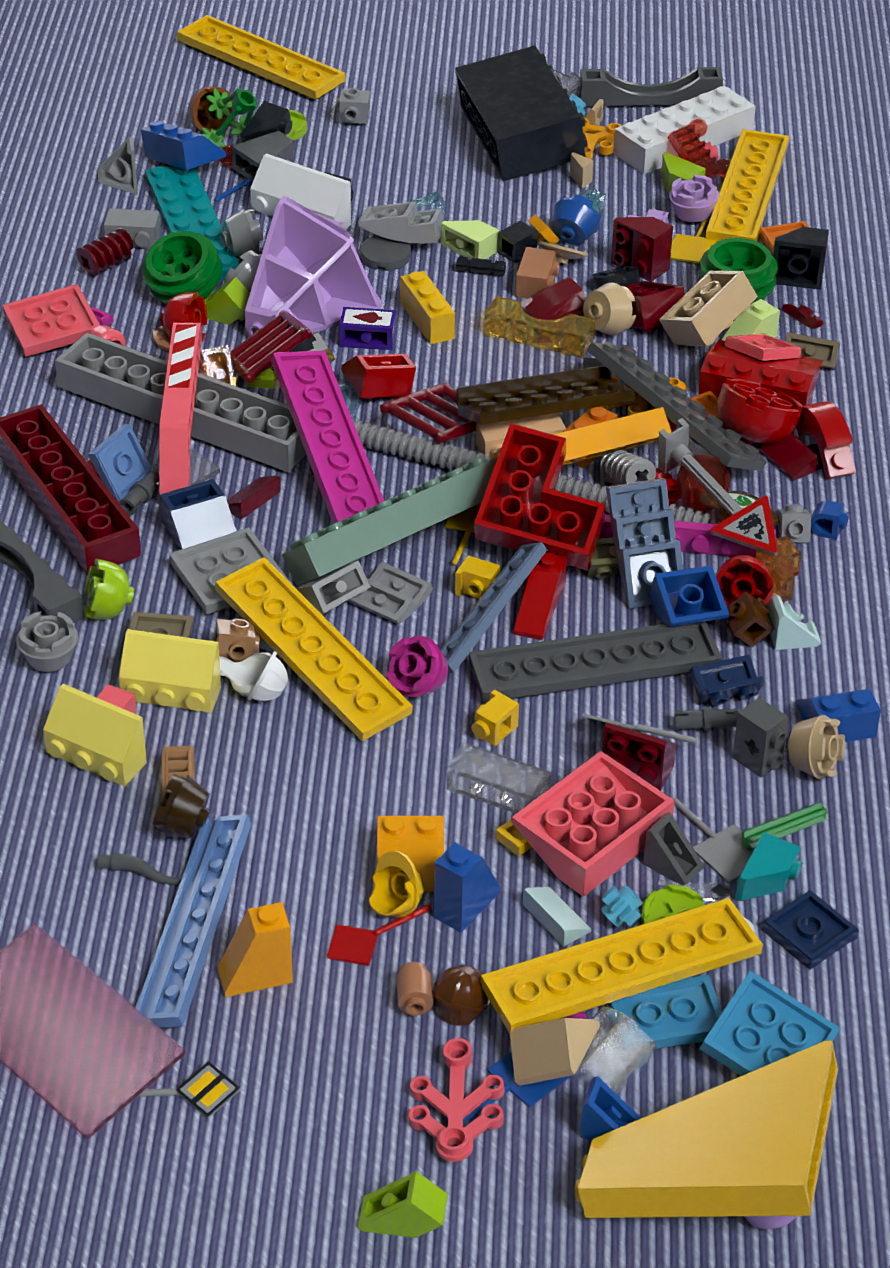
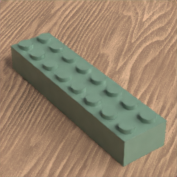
M485 456L289 544L291 550L283 553L282 556L296 586L325 575L481 503L497 457L489 461L486 460Z

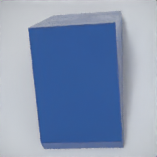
M599 1076L592 1078L582 1105L580 1138L592 1141L596 1137L641 1119Z

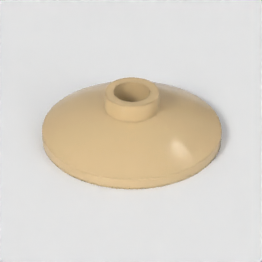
M539 241V245L543 249L556 251V261L568 264L569 259L588 257V253Z

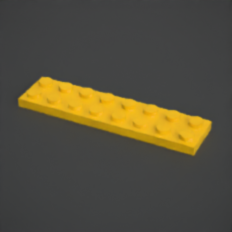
M205 15L177 31L178 41L218 57L223 61L232 63L239 68L253 72L258 76L267 78L274 83L281 84L292 91L304 94L311 99L316 100L346 81L345 72L209 15Z
M742 129L720 190L719 198L710 218L705 239L721 241L729 238H744L757 242L760 228L762 227L789 145L790 136Z
M265 557L215 582V590L244 620L254 625L255 632L277 652L286 664L361 741L370 738L412 714L413 705Z
M726 898L481 975V984L508 1032L511 1033L515 1028L557 1020L762 953L763 944L731 899Z

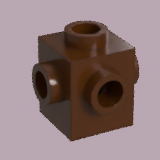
M745 592L727 607L729 612L727 628L735 637L740 638L751 647H754L775 629L768 614L770 608L761 598L755 599Z

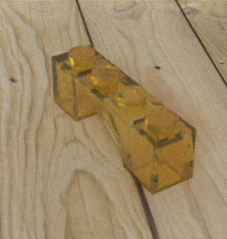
M499 296L494 298L485 311V335L579 358L585 357L588 348L594 342L595 319L569 314L556 320H541L526 314L521 308L520 301Z

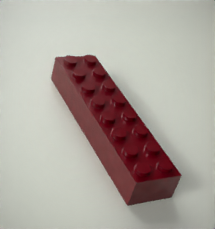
M42 404L0 417V457L87 575L91 566L97 567L95 559L120 564L141 556L139 528Z

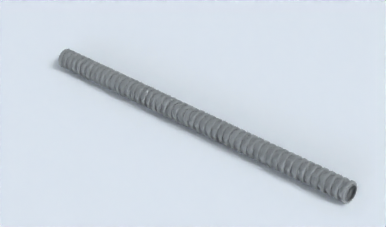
M352 418L363 447L366 445L369 449L375 447V450L379 452L383 449V452L387 454L390 452L394 456L399 454L402 458L407 456L409 460L415 458L417 462L423 460L425 464L431 463L435 467L439 465L442 469L447 467L450 471L484 457V454L480 452L476 454L473 450L469 452L465 448L460 450L458 446L452 448L450 444L445 446L443 443L436 444L434 440L430 439L427 441L424 437L419 439V436L416 435L411 437L409 433L403 435L401 431L395 433L393 429L387 431L386 427L382 426L379 428L375 424L371 426L368 422L363 424L360 420L355 422V419ZM490 455L485 456L487 461L491 460ZM563 474L558 477L554 490L606 504L605 512L609 513L607 486L601 488L597 483L594 485L589 481L583 483L582 479L575 481L574 477L567 479L566 475ZM675 504L669 506V509L673 510L674 521L711 524V515L709 513L702 515L701 511L694 513L691 508L685 510L683 506L676 508Z

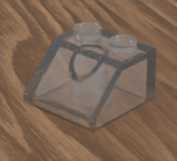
M603 1005L591 1018L598 1020L600 1027L575 1075L588 1086H590L593 1077L599 1076L617 1094L625 1087L627 1083L626 1078L635 1068L638 1069L648 1062L651 1057V1051L656 1047V1044L629 1015Z

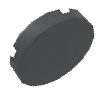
M377 235L365 240L361 245V260L365 265L373 269H378L379 266L385 267V270H395L403 267L410 260L411 246L407 242L395 241Z

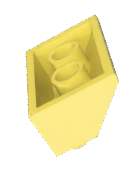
M127 629L119 674L120 689L134 693L136 702L212 713L221 690L219 643Z
M62 684L59 687L43 728L46 752L55 758L63 759L80 769L88 770L108 781H113L125 787L147 763L143 717L66 684Z

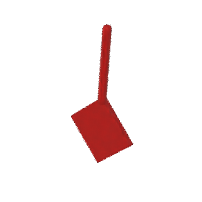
M425 905L408 916L400 917L375 930L337 924L327 959L370 966L380 934L430 911L431 906Z

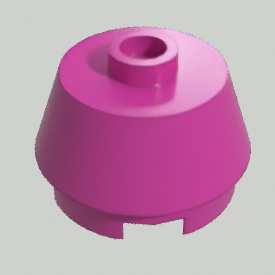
M414 636L403 638L391 648L388 654L392 657L389 663V672L386 671L387 678L391 685L405 696L416 697L438 690L447 678V660L437 644L428 637Z

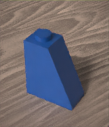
M456 842L435 861L434 918L462 933L500 893L501 888L484 858Z

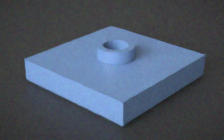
M130 424L122 425L88 454L101 481L118 502L130 492V488L135 482L141 481L147 472L152 470Z

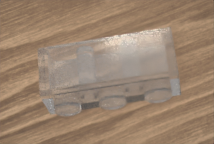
M463 742L447 766V790L515 814L551 788L552 772Z

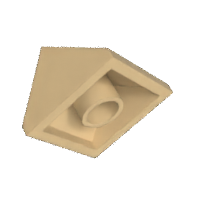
M561 1018L513 1029L510 1033L514 1078L518 1086L575 1075L600 1027L598 1020Z

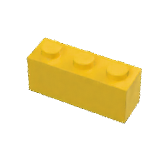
M412 272L411 274L400 276V303L430 345L455 339V312L426 272Z

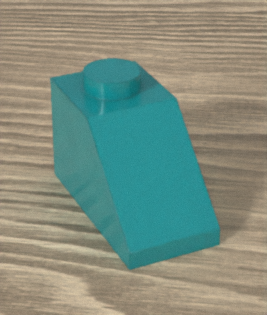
M764 832L739 878L735 899L743 901L784 891L789 880L796 881L803 864V862L798 861L801 847Z

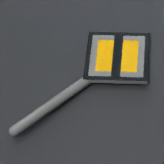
M208 1061L178 1088L112 1090L110 1096L180 1095L204 1117L209 1119L236 1095L241 1088Z

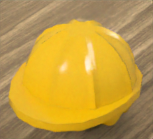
M390 851L382 855L377 864L375 874L372 876L374 883L369 904L377 914L393 917H406L417 908L422 898L424 887L421 874L416 871L414 863L406 854L400 851Z

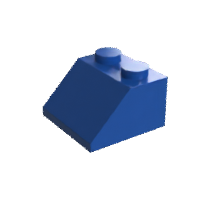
M712 565L654 575L649 595L657 619L668 626H679L729 617V612Z
M870 689L796 700V705L803 720L821 715H826L829 719L839 720L838 734L845 735V742L877 736L881 709Z

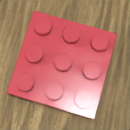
M78 284L2 305L5 317L25 357L38 355L44 351L62 348L75 343L84 334L90 333L93 328L100 326Z

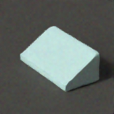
M529 887L523 890V906L563 947L591 932V928L550 887Z

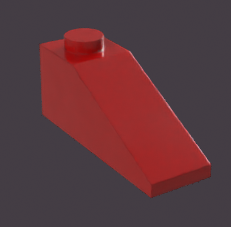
M545 553L530 572L513 635L543 641L566 584V556Z

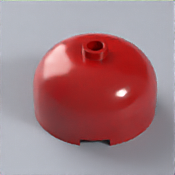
M727 379L726 383H723L717 399V414L719 419L723 421L725 428L738 433L741 436L740 440L748 444H755V442L773 444L786 439L793 433L803 409L799 401L781 391L777 394L770 389L763 388L760 383L742 379Z

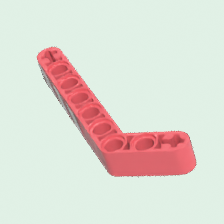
M173 323L159 428L160 494L190 486V438L202 344L201 323Z

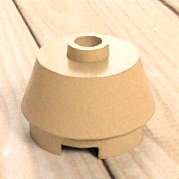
M606 283L586 297L583 307L585 320L595 330L610 336L618 335L623 331H627L634 323L636 315H632L633 307L631 301H635V298L627 287L616 283Z
M821 715L797 722L792 728L788 743L789 758L792 766L818 779H822L825 776H835L837 774L836 769H834L836 762L843 761L845 753V735L838 734L837 729L840 721L829 719L826 715Z

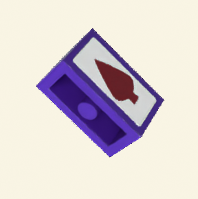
M343 307L339 324L340 347L393 350L396 334V310Z

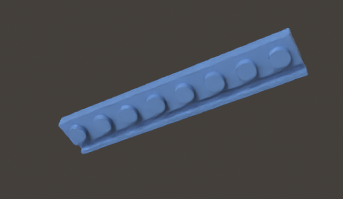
M248 814L218 816L216 820L212 821L207 818L204 826L200 827L132 1016V1021L136 1028H141L145 1024H149L151 1028L181 1027L184 1025L252 824Z

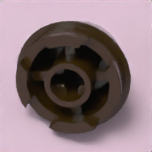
M173 774L166 787L167 791L161 805H158L152 826L158 829V831L163 832L165 837L192 838L197 827H203L208 818L210 809L206 806L210 793L189 775L185 778Z

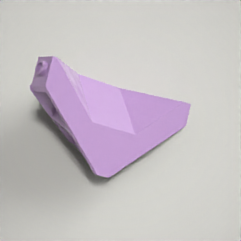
M283 196L276 205L245 309L246 337L252 336L277 317L282 310L289 312L309 328L312 333L339 326L343 307L381 308L382 302L369 282L354 246V239L343 226V222L326 219L289 197Z

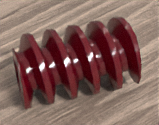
M118 228L114 232L100 237L98 240H93L90 244L87 243L83 247H79L76 249V255L83 268L91 276L95 277L99 272L103 273L107 268L111 269L115 264L119 265L123 260L131 259L133 240L126 230Z

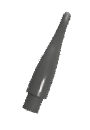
M121 853L98 855V868L133 871L153 881L169 885H180L182 880L181 878H172L162 874L146 861L132 855Z

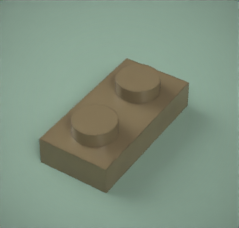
M787 332L785 342L800 347V356L823 360L822 368L835 370L840 342Z

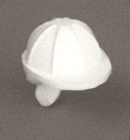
M275 651L272 654L261 652L241 662H233L226 657L219 656L220 675L229 678L233 689L239 692L240 695L248 697L247 699L250 701L251 699L258 701L275 699L281 695L288 682L287 671L282 662L276 657L277 652Z

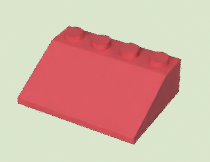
M600 751L512 816L511 822L557 878L584 897L645 849L646 832L665 813L670 812L673 816L675 800Z

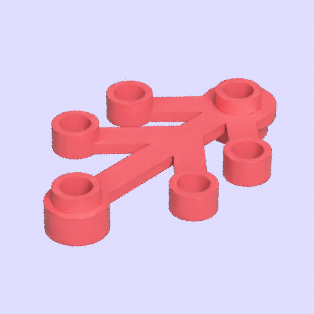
M462 1038L451 1039L443 1047L444 1062L450 1068L449 1099L432 1086L431 1080L428 1077L417 1076L410 1082L411 1096L417 1101L426 1100L447 1117L448 1127L443 1126L432 1118L430 1110L423 1105H416L409 1110V1124L414 1130H425L437 1140V1153L441 1158L450 1162L466 1159L472 1153L473 1140L487 1128L498 1129L504 1123V1114L501 1106L488 1104L482 1109L481 1115L463 1128V1119L487 1099L497 1100L501 1098L505 1093L502 1077L489 1075L484 1078L482 1085L464 1098L465 1070L472 1063L473 1055L471 1044ZM493 1085L498 1086L496 1089H490L489 1087ZM418 1087H426L424 1090H417ZM490 1115H497V1116H498V1117L493 1118V1119L488 1118V1116H490ZM417 1116H424V1117H425V1118H423V1119H421V1120L414 1119V1118H416Z

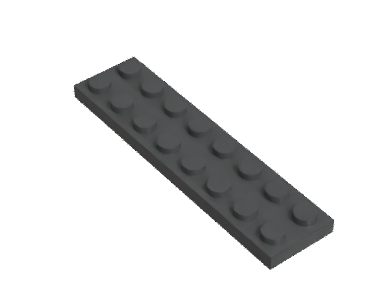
M607 341L604 344L591 343L587 352L655 408L664 407L666 417L677 425L678 420L683 418L689 424V436L724 465L755 471L763 470L767 462L758 455L759 450L749 444H744L740 440L741 436L738 433L723 427L722 420L707 414L702 404L690 400L685 390L670 384L669 377L652 369L653 365L645 359L638 358L635 355L637 352L627 345L617 347Z
M706 621L672 627L667 624L469 652V664L482 702L490 701V693L493 690L509 698L687 673L694 666L722 660V656Z

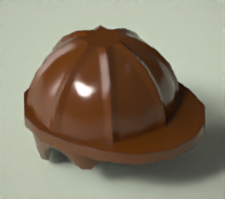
M461 964L445 970L440 975L439 979L434 983L432 993L434 995L435 1012L441 1020L456 1026L469 1025L482 1010L489 1007L491 1002L481 984V975L483 973L476 970L473 966Z

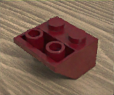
M655 217L615 218L613 223L611 263L619 267L637 266L639 268V276L652 282L670 269L673 226Z
M606 722L602 752L661 791L674 767L676 743Z

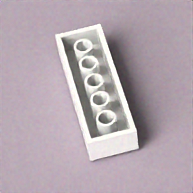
M718 87L715 90L700 94L697 97L682 101L679 104L664 108L661 111L615 128L613 154L643 175L662 167V155L664 152L674 156L684 155L709 141L714 146L740 136L742 129L753 130L756 106L732 91L729 87Z

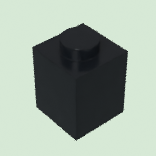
M518 221L498 233V254L515 264L522 260L526 247L537 248L538 230L522 221Z

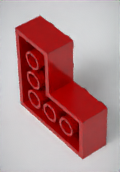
M510 423L474 522L475 539L516 551L521 545L542 542L547 549L546 553L566 556L567 565L588 571L590 560H592L605 521L606 504L554 490L566 457V438Z

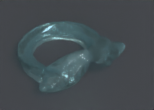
M437 192L412 201H416L417 207L432 205L439 201L436 209L442 208V213L445 215V201Z

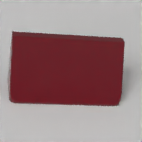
M792 433L780 442L763 444L760 447L759 451L792 481L816 471L817 455Z
M259 477L227 499L231 514L243 519L280 493V477Z

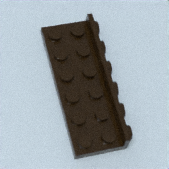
M604 365L462 386L456 389L458 415L479 424L635 401L634 389L625 387L624 383H613L610 370Z

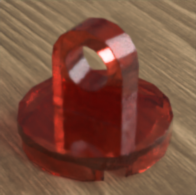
M711 454L693 455V458L728 493L730 474L728 469L724 468L721 460ZM682 465L676 476L677 492L681 501L689 508L697 511H708L718 507L719 503Z

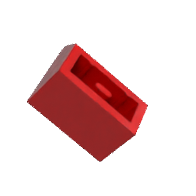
M406 353L356 355L341 365V371L360 398H398L399 396L411 394L416 366Z

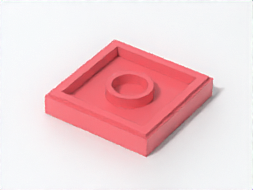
M764 333L733 335L726 337L725 340L726 347L762 361L800 358L801 354L800 347Z

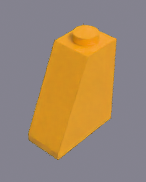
M282 902L250 908L245 913L217 966L218 976L225 997L293 983L291 927Z

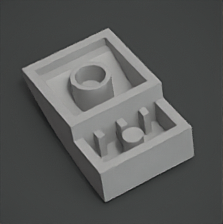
M415 201L367 207L358 224L359 227L387 239L425 244L438 242L441 236V223L444 219L442 208L417 211Z

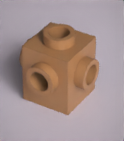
M217 619L213 641L219 643V656L226 657L233 662H241L252 656L253 653H258L260 636L255 635L254 625L246 620Z

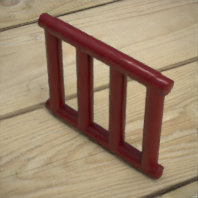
M282 310L277 317L230 351L234 371L245 381L251 383L258 375L272 365L271 358L273 353L290 352L304 340L310 339L312 332L289 312Z
M448 382L380 405L381 413H389L434 438L436 444L445 443L476 431V422L458 415V407L439 397L443 395L457 403L456 390L451 388ZM425 401L433 405L434 407L462 421L464 424L457 423L456 421L448 418L447 416L439 413L438 411L428 407L427 405L421 402ZM407 407L447 430L442 431L403 408Z

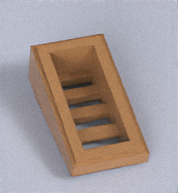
M168 746L162 748V800L173 774L185 778L189 775L195 780V752L193 746Z

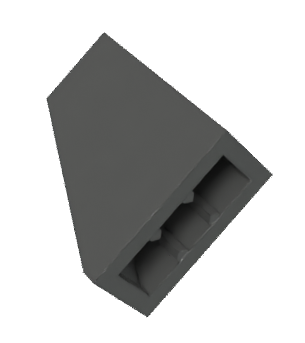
M276 131L232 146V168L253 182L265 154L293 162V140L280 131Z

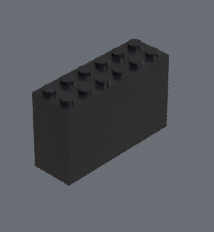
M536 45L455 68L461 109L503 181L571 162L572 153L586 157L585 147L588 144L582 127H585L584 116L582 112L578 113L575 101L570 100L567 89L562 88L559 76L555 77L552 65L547 64L544 53H540Z

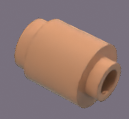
M409 962L404 964L396 977L398 1007L406 1014L412 1016L422 1015L433 1006L431 974L422 963Z

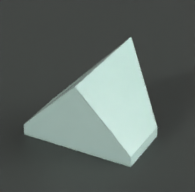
M778 595L768 602L767 605L770 608L768 614L775 628L770 633L775 650L817 647L821 644L814 622L811 620L806 624L799 622L804 618V615L802 613L800 615L796 614L789 603L784 606L781 597Z

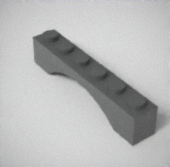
M697 67L675 80L649 85L624 81L613 76L605 69H580L579 96L586 106L591 108L599 99H603V106L619 107L621 105H633L636 107L644 105L666 106L679 104L682 101L723 86V76L720 67Z
M0 518V562L15 569L30 583L34 590L35 613L41 612L42 616H57V612H61L67 615L73 623L83 619L81 608L83 599L79 591L72 589L61 574L55 573L50 568L48 562L34 553L32 547L28 543H24L18 537L15 530L9 529Z

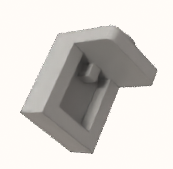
M786 504L785 509H778L777 520L781 524V541L795 543L810 542L811 513L807 509H803L801 504Z

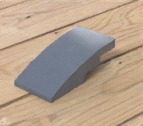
M664 478L606 487L615 551L629 609L653 605L649 593L655 574L683 570L680 541L676 539L673 510L669 509L667 483Z

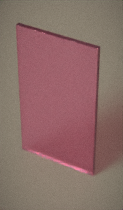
M35 923L0 951V1061L87 1139L93 1136L186 1054L184 1048Z

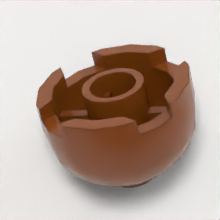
M206 86L197 90L192 95L188 104V115L191 123L199 131H202V128H206L209 132L212 128L217 131L228 118L222 114V118L218 119L216 110L208 111L212 103L206 99L208 95L213 96L214 88L218 90L220 96L223 92H227V96H229L230 94L227 90L217 86ZM232 107L228 108L231 114L233 112Z

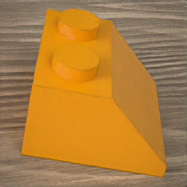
M377 816V864L382 855L390 851H400L410 858L414 863L416 871L421 874L424 892H434L435 861L444 853V816Z

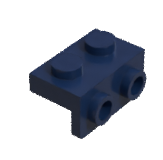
M750 654L694 666L689 671L700 705L711 703L712 706H718L735 697H740L742 700L752 698L758 694L765 683L763 676L757 677Z

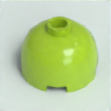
M95 559L97 567H90L84 589V594H87L89 606H83V616L95 620L113 619L123 611L126 604L131 605L134 587H129V577L120 566L106 560Z

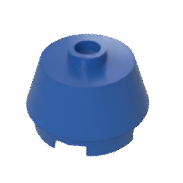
M574 194L572 198H565L563 196L555 203L553 208L552 230L560 240L568 244H581L598 231L601 213H596L591 207L593 202L578 194Z

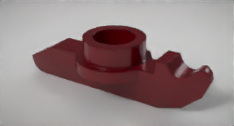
M783 304L782 306L784 312L807 327L815 329L824 324L820 317L816 315L812 317L814 311L803 304L799 308L793 304Z

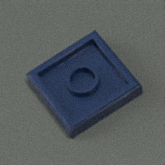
M811 890L764 920L761 928L763 932L809 970L856 939L859 933V929Z

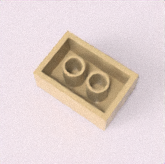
M709 271L659 320L674 345L707 347L716 341V337L723 330L733 324V320L740 313L747 311L750 308V304L758 296L743 271Z

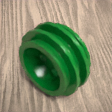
M181 230L159 238L150 247L142 264L143 277L154 298L165 304L174 296L187 292H198L199 295L197 297L205 299L219 282L222 275V261L216 247L209 238L199 233Z
M744 238L721 240L705 251L700 259L699 281L709 271H743L758 296L752 303L760 299L764 300L766 296L773 292L776 286L777 261L764 245L756 241Z

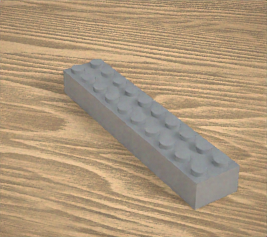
M89 333L84 334L55 360L58 387L160 424L167 361ZM198 373L191 430L192 437L286 472H290L306 455L287 404Z

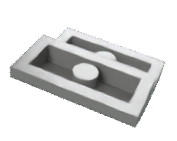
M381 562L372 576L367 578L371 588L352 597L348 601L396 624H400L422 605L433 591L431 583L385 562Z

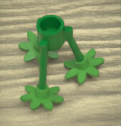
M214 88L213 96H206V99L212 103L208 111L216 110L218 119L222 118V114L228 118L217 131L212 128L209 132L206 128H202L203 134L201 135L221 149H227V146L222 142L224 137L221 134L230 123L235 128L231 131V134H241L258 106L255 103L254 95L248 90L237 88L229 96H227V92H223L220 96L218 90ZM232 107L233 112L231 114L228 110V108ZM237 114L241 115L239 118V122L232 121L237 116Z

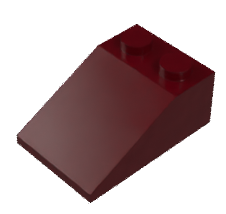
M647 281L626 285L625 287L631 291L635 298V301L631 302L633 307L632 315H636L631 327L639 328L641 332L657 330V326L661 325L659 319L685 295L684 286Z

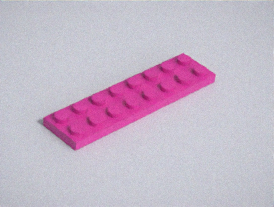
M325 350L273 353L271 363L332 523L335 524L384 502Z

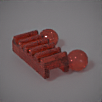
M695 118L689 125L673 131L667 137L680 158L706 168V177L714 179L717 176H726L731 161L727 158H721L716 161V157H710L711 150L704 148L705 140L701 142L699 140L700 137L706 134L708 129L705 120Z

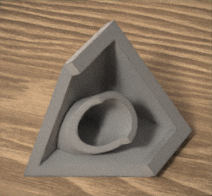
M129 136L97 168L98 181L103 185L138 195L133 138Z

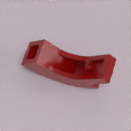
M828 401L802 405L803 409L796 426L798 437L806 435L814 437L819 448L826 480L856 473L850 449L853 439L840 410Z

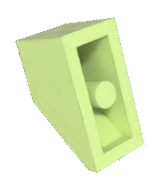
M480 220L443 221L441 223V245L464 257H468L470 260L471 258L487 259L498 252L499 230Z
M762 299L750 304V308L737 316L722 340L725 341L726 337L733 335L762 333L777 337L780 310Z

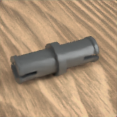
M155 470L148 471L141 481H137L131 486L130 492L119 502L128 515H133L142 504L147 503L152 498V493L159 487V472Z
M710 706L703 707V710H675V730L704 728V731H711V728H736L739 710L738 708L710 710Z

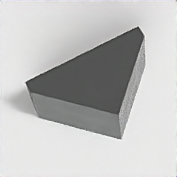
M670 812L665 813L646 832L643 863L645 866L681 886H686L705 867Z

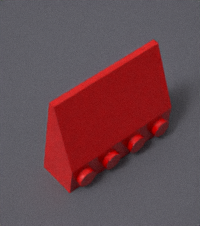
M718 340L707 353L701 368L699 395L711 391L718 397L723 383H726L727 379H742L762 384L761 387L770 389L777 394L781 391L793 397L802 405H808L823 365V360L800 356V358L762 361L726 347L725 341Z

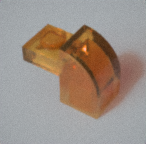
M787 536L776 539L777 556H772L758 550L756 552V558L764 562L773 577V593L780 596L782 602L792 600L795 577L799 574L801 552Z

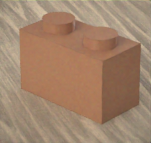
M526 247L516 275V297L529 298L541 289L555 284V277H558L560 262L556 261V251Z

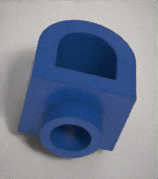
M834 501L819 502L811 517V530L820 537L837 540L841 529H846L849 519V512H843L844 503Z

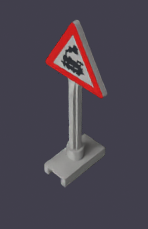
M683 418L678 420L677 430L668 434L664 429L659 431L658 467L666 474L677 466L683 465L731 515L712 527L711 534L769 555L777 556L778 548L768 496L759 498L745 508L740 507L693 458V453L688 449L689 424Z

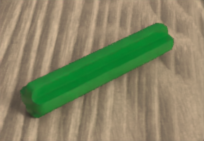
M815 803L752 827L741 833V843L744 844L746 849H753L757 846L764 832L778 838L784 837L825 821L827 810L821 803Z

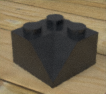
M801 227L775 238L773 257L776 259L778 266L776 285L821 290L829 236L828 229Z

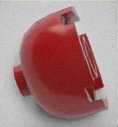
M187 292L174 296L168 301L164 311L161 312L160 324L164 327L170 339L173 323H201V327L202 325H207L206 304L203 297H197L199 295L198 292ZM202 333V342L205 339L206 333Z
M736 555L727 559L717 570L716 578L727 607L745 592L755 599H763L766 604L771 600L773 595V577L767 565L759 558L750 555Z

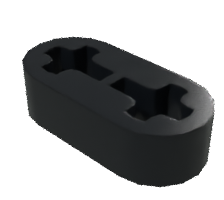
M624 266L592 275L595 290L606 283L626 286L640 281L639 268L637 266Z

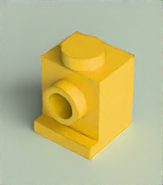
M468 555L455 572V595L460 597L462 594H466L480 599L500 574V565Z
M493 690L490 693V701L482 704L477 709L474 716L475 723L471 726L472 732L479 739H483L496 746L518 727L519 703Z

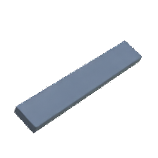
M542 542L520 546L442 647L441 652L448 663V673H454L546 553L547 549Z

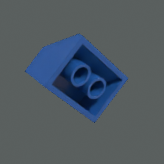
M164 121L151 122L150 126L141 129L146 158L189 170L226 157L224 150L205 136L192 132L191 129H181L177 125L164 124Z

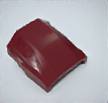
M568 277L524 299L517 305V310L523 312L541 331V335L545 337L567 330L570 326L581 322V318L584 317L583 307L586 295L584 290L571 277Z

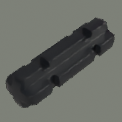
M459 256L456 260V270L460 272L470 270V273L486 275L494 273V276H504L506 262L496 260L495 263H492V260L480 258L468 260V257Z

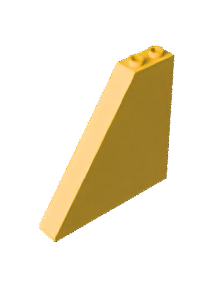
M828 1040L818 1043L594 1138L589 1153L583 1157L581 1179H577L575 1182L576 1201L582 1203L585 1218L811 1216L838 1073L833 1041Z

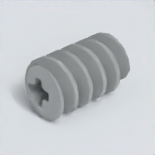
M617 450L605 454L600 463L601 476L605 481L614 485L653 480L656 477V470L652 462L625 450Z

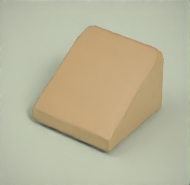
M599 99L584 117L589 120V124L599 125L603 119V99Z
M572 153L570 176L581 188L586 187L592 182L593 160Z

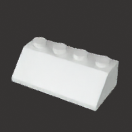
M269 154L263 156L250 188L251 209L273 217L277 203L285 196L326 219L343 222V226L346 229L351 225V184L349 181Z

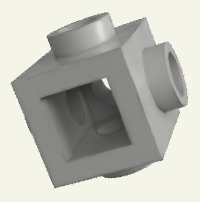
M356 88L342 89L341 96L336 98L335 112L340 113V122L352 125L358 123L368 124L370 116V91L358 90Z

